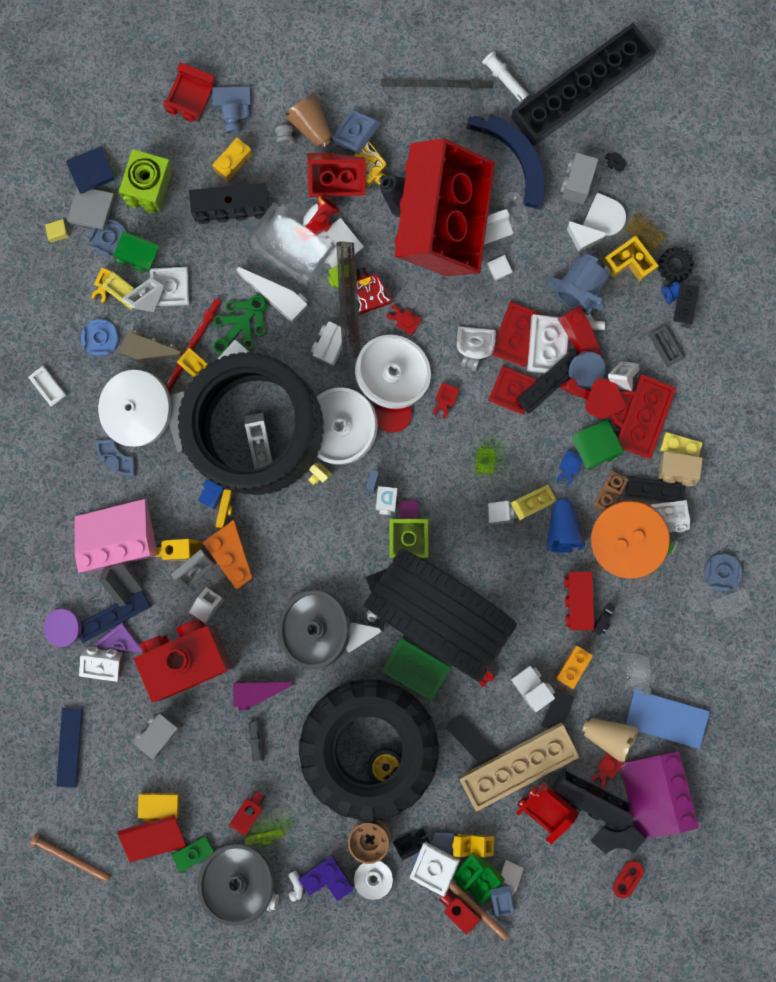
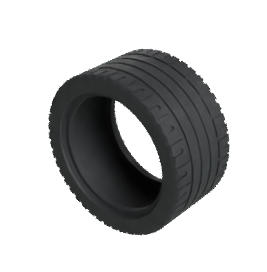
M238 352V354L233 353L229 354V356L225 355L221 359H216L213 363L206 365V368H202L198 375H195L193 381L189 383L188 389L185 390L184 397L181 399V406H179L178 411L180 412L178 415V434L185 454L188 456L189 461L193 463V466L202 475L206 476L207 479L233 491L243 494L249 493L251 495H264L265 493L270 494L274 493V491H281L282 488L289 487L290 484L297 482V479H301L304 473H307L309 467L313 465L314 459L317 458L318 451H320V444L323 441L322 434H324V420L322 419L323 414L316 395L294 370L282 361L269 355ZM267 381L277 384L288 394L295 413L294 433L289 445L275 461L264 467L254 470L230 468L218 456L211 440L210 425L216 405L229 390L242 383Z
M399 549L392 560L393 563H390L386 569V573L383 574L379 580L380 582L373 589V593L370 594L364 603V607L474 680L481 682L488 672V668L492 666L495 658L501 652V648L508 641V637L511 636L517 627L516 621L484 597L436 566L405 549Z

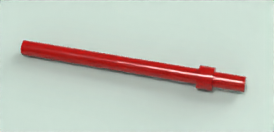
M215 298L210 308L205 311L202 316L203 320L185 351L188 348L194 351L209 323L213 322L216 316L215 313L222 302L221 300ZM178 363L165 384L169 393L183 370Z

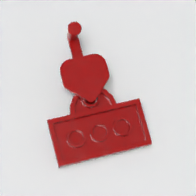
M642 374L639 375L634 392H620L614 382L603 378L595 380L590 391L578 387L575 379H569L561 384L563 391L587 400L585 408L590 415L600 419L610 417L611 421L620 428L617 437L623 450L648 460L651 459L675 394V387Z

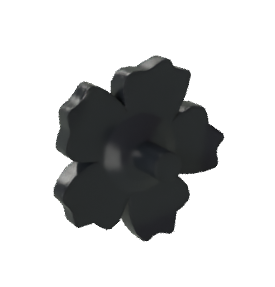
M616 152L606 154L605 157L608 160V167L610 169L615 167V170L619 172L624 170L626 161Z

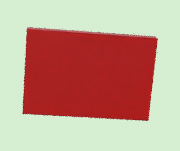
M510 301L495 338V348L491 355L525 368L529 355L531 317L533 314L544 316L545 314Z
M175 815L118 831V837L129 862L186 847L185 838Z

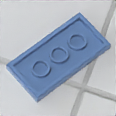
M634 689L625 724L638 727L640 732L700 749L710 711Z

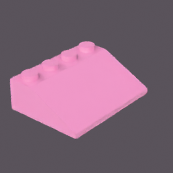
M147 499L75 516L74 554L78 573L92 572L121 562L129 563L158 556Z

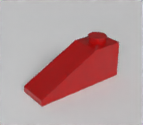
M580 306L558 318L559 323L578 354H581L583 351H592L603 358L590 322Z

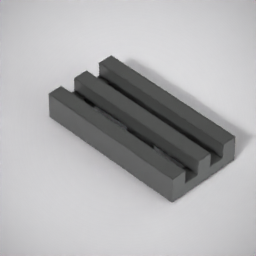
M666 325L648 334L667 367L684 358ZM662 331L665 332L678 357H674L661 334ZM656 334L658 335L660 341L662 342L664 348L670 356L671 361L668 360L665 352L663 351L661 345L655 337Z

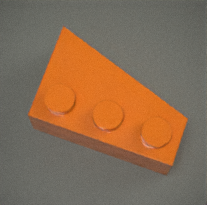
M232 520L203 542L206 549L237 590L254 579L235 520Z

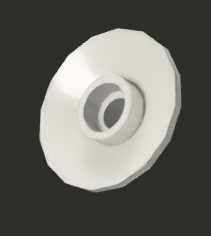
M382 861L374 864L363 863L355 872V888L364 898L371 900L381 899L388 894L392 887V872ZM372 875L377 877L376 882L370 881Z

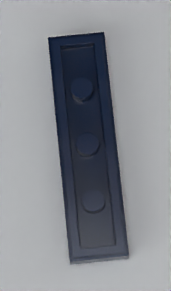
M142 590L131 595L125 606L120 607L116 603L81 622L82 630L81 634H79L81 642L85 643L151 608L144 591Z
M62 708L56 787H77L82 709Z

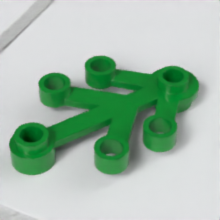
M254 295L249 301H228L225 308L229 313H234L239 309H248L244 315L225 317L217 315L214 317L213 323L216 327H222L225 324H235L224 339H218L214 342L213 349L218 355H221L229 347V344L242 329L244 338L242 346L245 348V343L251 342V347L245 349L251 351L254 348L250 330V319L254 314L256 319L254 332L259 337L266 334L262 313L267 308V301L262 295ZM257 301L261 302V306L259 308L254 306L255 302ZM234 304L235 308L233 310H229L228 305ZM221 318L223 322L216 324V319ZM260 327L264 329L262 334L257 333V329ZM221 344L225 346L223 351L218 350V346Z

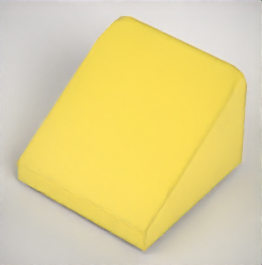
M63 219L45 224L50 243L68 238Z

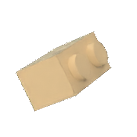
M664 451L661 456L658 479H663L667 483L681 482L685 486L696 485L700 480L703 458Z

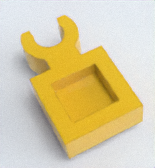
M101 268L94 283L98 290L92 293L91 298L95 300L97 295L101 294V303L104 304L107 301V291L101 285L111 271Z

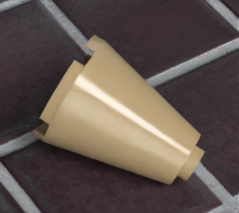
M591 718L590 721L586 720L582 731L585 732L584 736L619 762L625 763L639 728L632 725Z

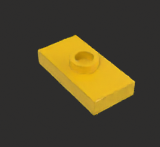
M223 490L216 521V527L220 529L226 525L227 516L231 517L233 505H230L233 492L231 490Z

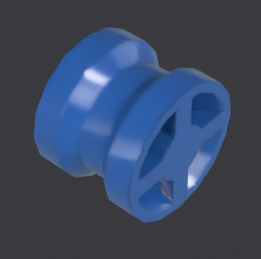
M677 281L672 282L670 286L665 285L661 287L663 296L668 304L673 303L677 299L680 286Z

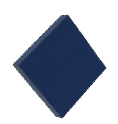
M101 146L66 161L80 194L115 180Z

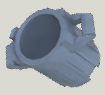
M580 255V257L576 258L563 280L552 276L548 278V283L552 288L551 293H556L555 299L559 303L564 302L573 309L580 306L587 315L590 314L593 308L604 310L605 304L602 298L597 296L609 279L610 269L607 266L602 268L597 264L599 259L592 255Z

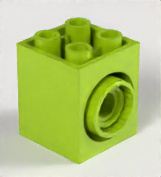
M132 149L119 189V194L127 206L137 208V206L144 207V210L149 213L161 212L173 173L169 159Z

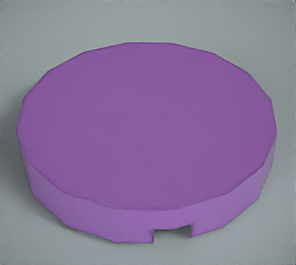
M69 609L54 610L47 616L44 623V634L47 640L57 647H68L76 643L82 630L78 615Z

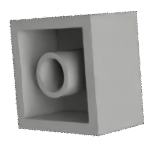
M576 153L574 158H570L565 173L569 176H565L560 190L563 193L562 199L584 205L598 162L597 158Z
M165 712L154 714L148 721L150 726L147 729H142L135 738L138 741L134 745L152 760L162 753L183 727Z

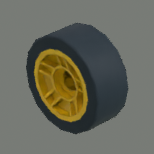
M383 748L376 751L370 757L368 773L376 784L387 780L383 778L390 775L391 772L393 773L396 766L398 769L402 758L397 751ZM388 764L390 769L384 771L382 766Z

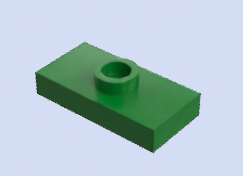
M204 836L171 856L181 873L206 859L215 851L207 836Z

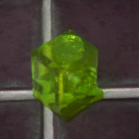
M481 446V449L476 450L474 473L494 474L496 451L492 450V447ZM486 457L488 458L489 462L487 464H483L481 459Z

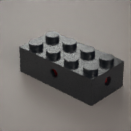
M266 183L189 190L191 214L195 222L199 224H208L210 220L227 222L231 218L243 221L247 220V217L255 216V219L266 218V215H270Z

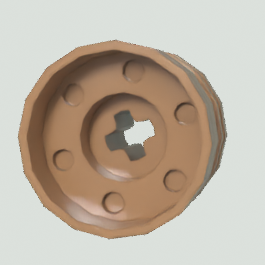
M383 819L357 821L348 838V849L357 861L364 864H374L383 859L392 840V833L388 823ZM368 834H369L370 836H372V835L375 836L374 841H373L372 839H370V840L367 839Z

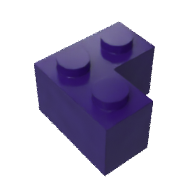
M333 854L299 877L309 896L327 885L337 901L354 890V886Z

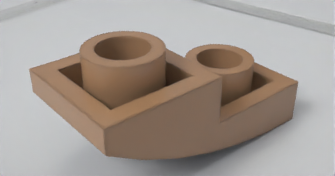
M611 470L592 507L603 512L606 508L616 503L628 479Z

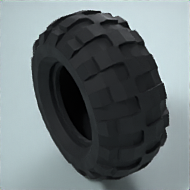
M362 679L351 681L328 692L315 704L308 714L302 727L299 741L301 771L317 799L335 813L360 821L389 819L413 806L422 797L429 785H431L439 759L437 731L426 708L406 689L383 680ZM358 718H380L389 723L397 731L401 739L402 759L398 769L396 766L393 773L391 772L390 775L383 778L387 780L378 784L374 781H363L351 776L345 771L338 759L337 742L339 735L348 723Z

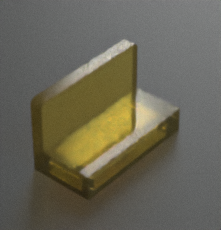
M637 214L624 229L631 236H637L640 242L653 253L666 238V236Z

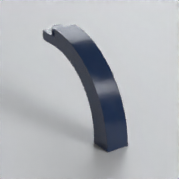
M489 114L488 121H485L480 116H469L466 129L484 133L500 140L515 154L525 178V196L522 205L541 210L545 189L544 174L540 159L530 141L516 127L499 117Z

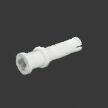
M493 51L486 56L482 63L490 68L493 72L492 75L496 78L499 77L520 103L526 100V97H529V93L509 73L507 65L498 59L496 52Z

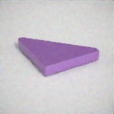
M123 622L94 643L95 647L142 653L139 643Z

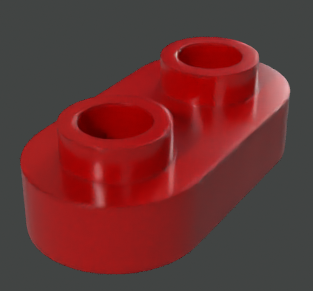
M628 861L623 866L612 885L613 892L618 897L627 898L632 894L644 873L641 864L637 861ZM631 867L636 868V872L634 874H630L629 872ZM625 884V890L620 891L619 885Z

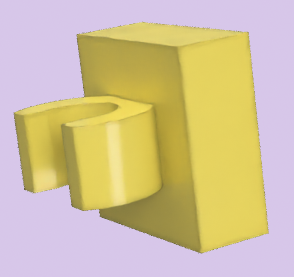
M317 462L309 469L313 475L308 480L313 485L317 484L319 480L324 483L333 474L323 464Z

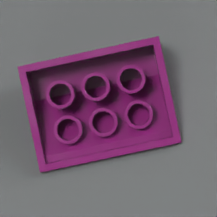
M678 750L663 752L624 763L621 773L628 801L632 804L635 828L644 834L647 839L699 829Z

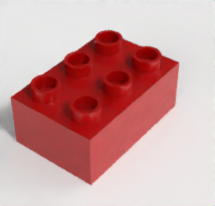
M445 138L410 143L409 156L405 164L406 177L403 197L400 201L401 213L398 234L395 237L394 257L444 276L480 274L495 162Z

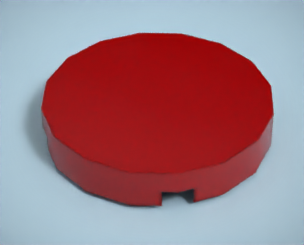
M378 404L375 406L374 410L377 416L378 427L385 432H401L411 421L412 412L410 406L400 409L386 408Z

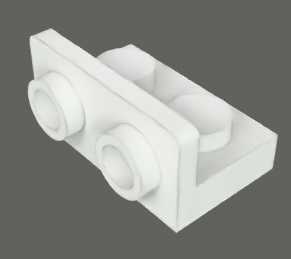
M687 500L651 505L664 517L669 532H683L690 529Z
M85 647L80 655L79 676L117 682L119 679L120 660L123 653L117 652L114 649L102 650L97 647Z

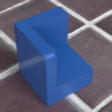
M206 479L203 484L204 489L198 501L215 509L225 489Z

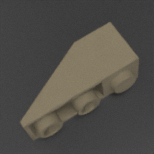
M127 331L119 351L122 356L138 362L178 358L183 355L179 351V347L172 344L165 346L161 344V340L151 337V340L144 338V334L138 331L133 333Z

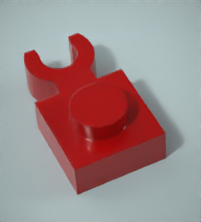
M392 305L391 308L396 311V315L391 316L387 313L386 317L389 320H397L396 326L412 336L422 319L405 309L404 313H401L397 306Z
M441 383L435 399L440 404L434 408L433 415H436L438 410H443V419H445L448 414L447 406L453 408L460 389Z
M607 753L596 767L601 772L595 774L591 781L595 782L597 778H601L602 784L600 788H604L607 784V778L609 777L613 780L624 766V763L619 762Z

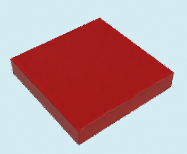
M502 365L488 401L523 415L525 410L515 399L537 379Z

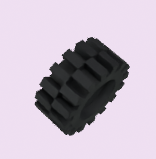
M677 246L664 251L658 262V271L661 272V277H665V280H670L671 283L685 280L693 270L694 264L692 255L688 254L689 251L687 249L684 251L683 247L677 248ZM673 258L681 260L683 264L682 269L678 272L672 271L669 268V260Z

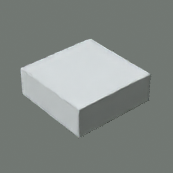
M505 255L487 263L495 281L512 273Z

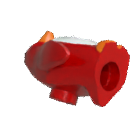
M320 195L318 202L304 216L303 225L301 227L294 226L299 239L307 241L319 235L322 231L327 232L332 226V222L329 221L330 217L334 213H339L340 209L329 199Z

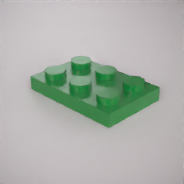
M400 638L381 672L432 701L451 667Z

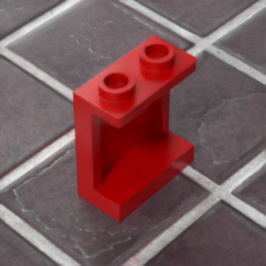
M180 62L177 68L178 75L167 100H164L162 104L166 109L165 111L169 114L176 115L178 113L183 115V118L189 122L194 120L199 122L212 93V88L216 84V79L211 74Z
M544 782L538 787L534 786L529 791L527 798L525 796L522 797L517 804L519 808L516 811L518 816L525 811L546 829L549 834L545 840L550 844L554 843L568 830L579 815L576 809Z

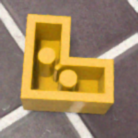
M634 236L606 256L602 262L604 266L610 269V274L613 278L629 267L639 281L645 279L658 268V264L637 236Z

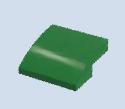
M609 420L595 424L572 436L588 470L595 468L605 461L610 462L625 453Z
M472 853L453 876V879L464 892L469 890L480 905L485 904L491 898L490 889L499 888L505 881L503 876L490 863L475 853Z

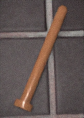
M37 833L34 835L29 846L33 848L38 846L85 872L108 882L109 874L40 839L41 835Z
M452 880L449 889L469 906L503 940H507L509 938L508 933Z

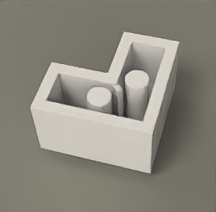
M528 666L510 680L530 708L537 712L555 699L552 695L555 691L549 683L544 684L539 679L542 675L536 667Z

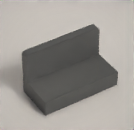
M124 562L104 567L99 581L120 607L127 604L130 594L143 590V586Z

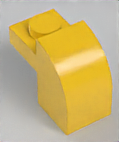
M458 834V836H454L452 844L453 856L464 857L470 856L472 853L480 857L494 856V836Z

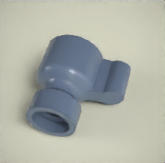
M233 103L222 105V118L227 123L225 125V133H239L240 125L238 120L250 117L249 105Z

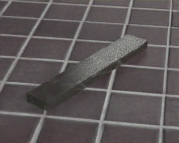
M340 241L336 242L342 357L357 358L360 353L354 242Z

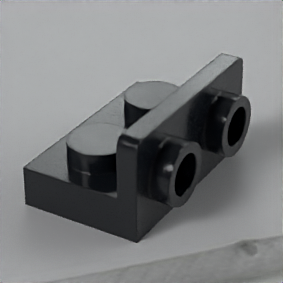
M685 284L679 286L673 321L682 323L681 327L689 328L693 323L699 287Z

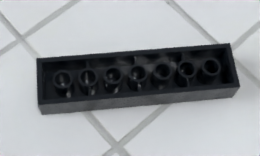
M631 23L512 111L511 118L534 147L653 60L656 51L637 26Z

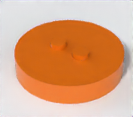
M624 500L612 504L600 514L592 529L591 545L597 561L605 570L618 577L634 579L652 573L662 564L669 549L670 532L666 520L653 506L638 500Z

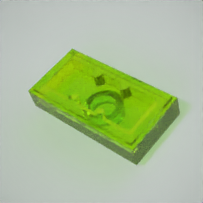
M282 827L247 835L244 838L245 844L250 845L259 842L261 845L270 844L273 839L285 837V830Z

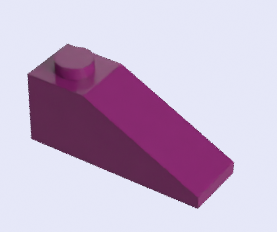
M293 682L233 683V706L238 707V710H250V706H255L293 686Z

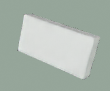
M44 366L28 377L51 407L67 396Z

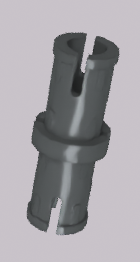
M261 721L248 722L252 761L265 760Z

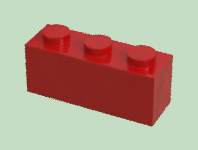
M568 572L567 576H564V588H568V596L564 597L565 607H568V615H565V626L569 627V631L594 630L592 572Z

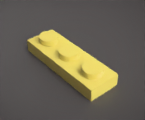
M546 485L510 504L519 520H522L557 502L549 485Z

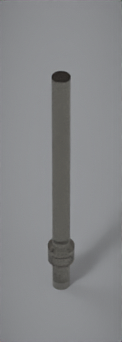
M471 78V80L381 79V86L470 88V90H478V88H493V81H481L477 78Z

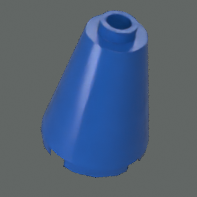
M567 498L557 499V502L553 503L546 549L549 550L551 548V552L570 553L573 548H578V551L585 548L584 538L573 503L568 501Z

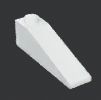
M240 267L236 269L237 273L265 297L292 324L308 309L306 303L308 300L299 293L297 295L294 291Z

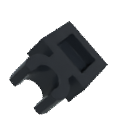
M607 603L594 626V630L591 631L598 636L601 633H606L610 626L608 621L616 608L615 606Z
M424 829L419 830L414 837L409 833L393 842L402 861L420 852L418 847L423 846L425 842L430 844L428 837L421 839L426 835Z

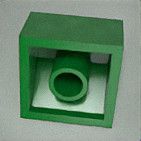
M123 231L113 258L120 265L126 266V264L134 266L133 269L140 273H144V271L149 272L159 245Z

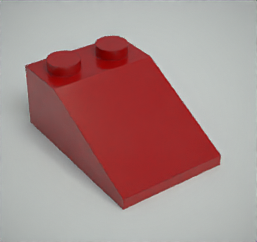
M307 153V191L309 197H319L320 195L324 197L366 196V159L364 157L332 153Z

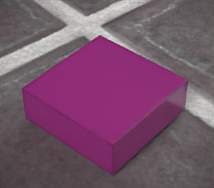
M399 501V519H418V501Z

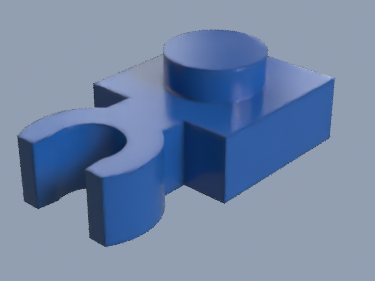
M570 451L565 452L559 469L564 471L557 477L558 483L562 477H566L568 480L566 486L568 487L571 484V474L577 476L583 460L581 456Z

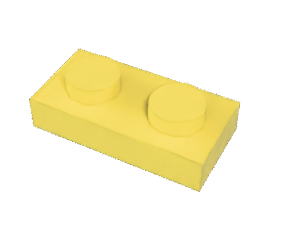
M665 432L660 451L699 457L702 442Z

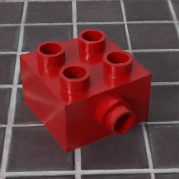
M195 619L176 628L180 637L169 642L167 635L163 637L159 635L139 644L143 654L133 659L152 703L167 699L234 669L216 626H205L203 621Z

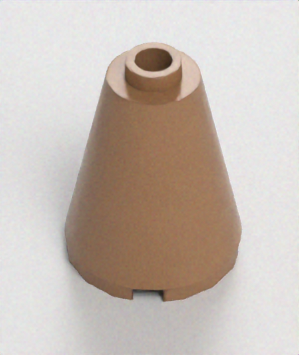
M315 93L309 95L311 98L307 100L305 98L291 107L288 110L289 113H285L284 116L316 147L321 146L324 148L332 142L330 139L333 136Z

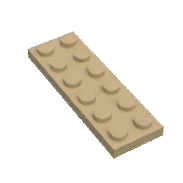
M561 722L458 776L477 812L579 758V755Z

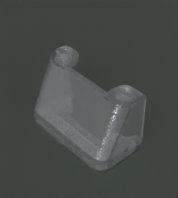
M273 202L248 236V245L264 259L308 289H311L334 253L336 242L329 236L318 237L292 219L288 214V208Z

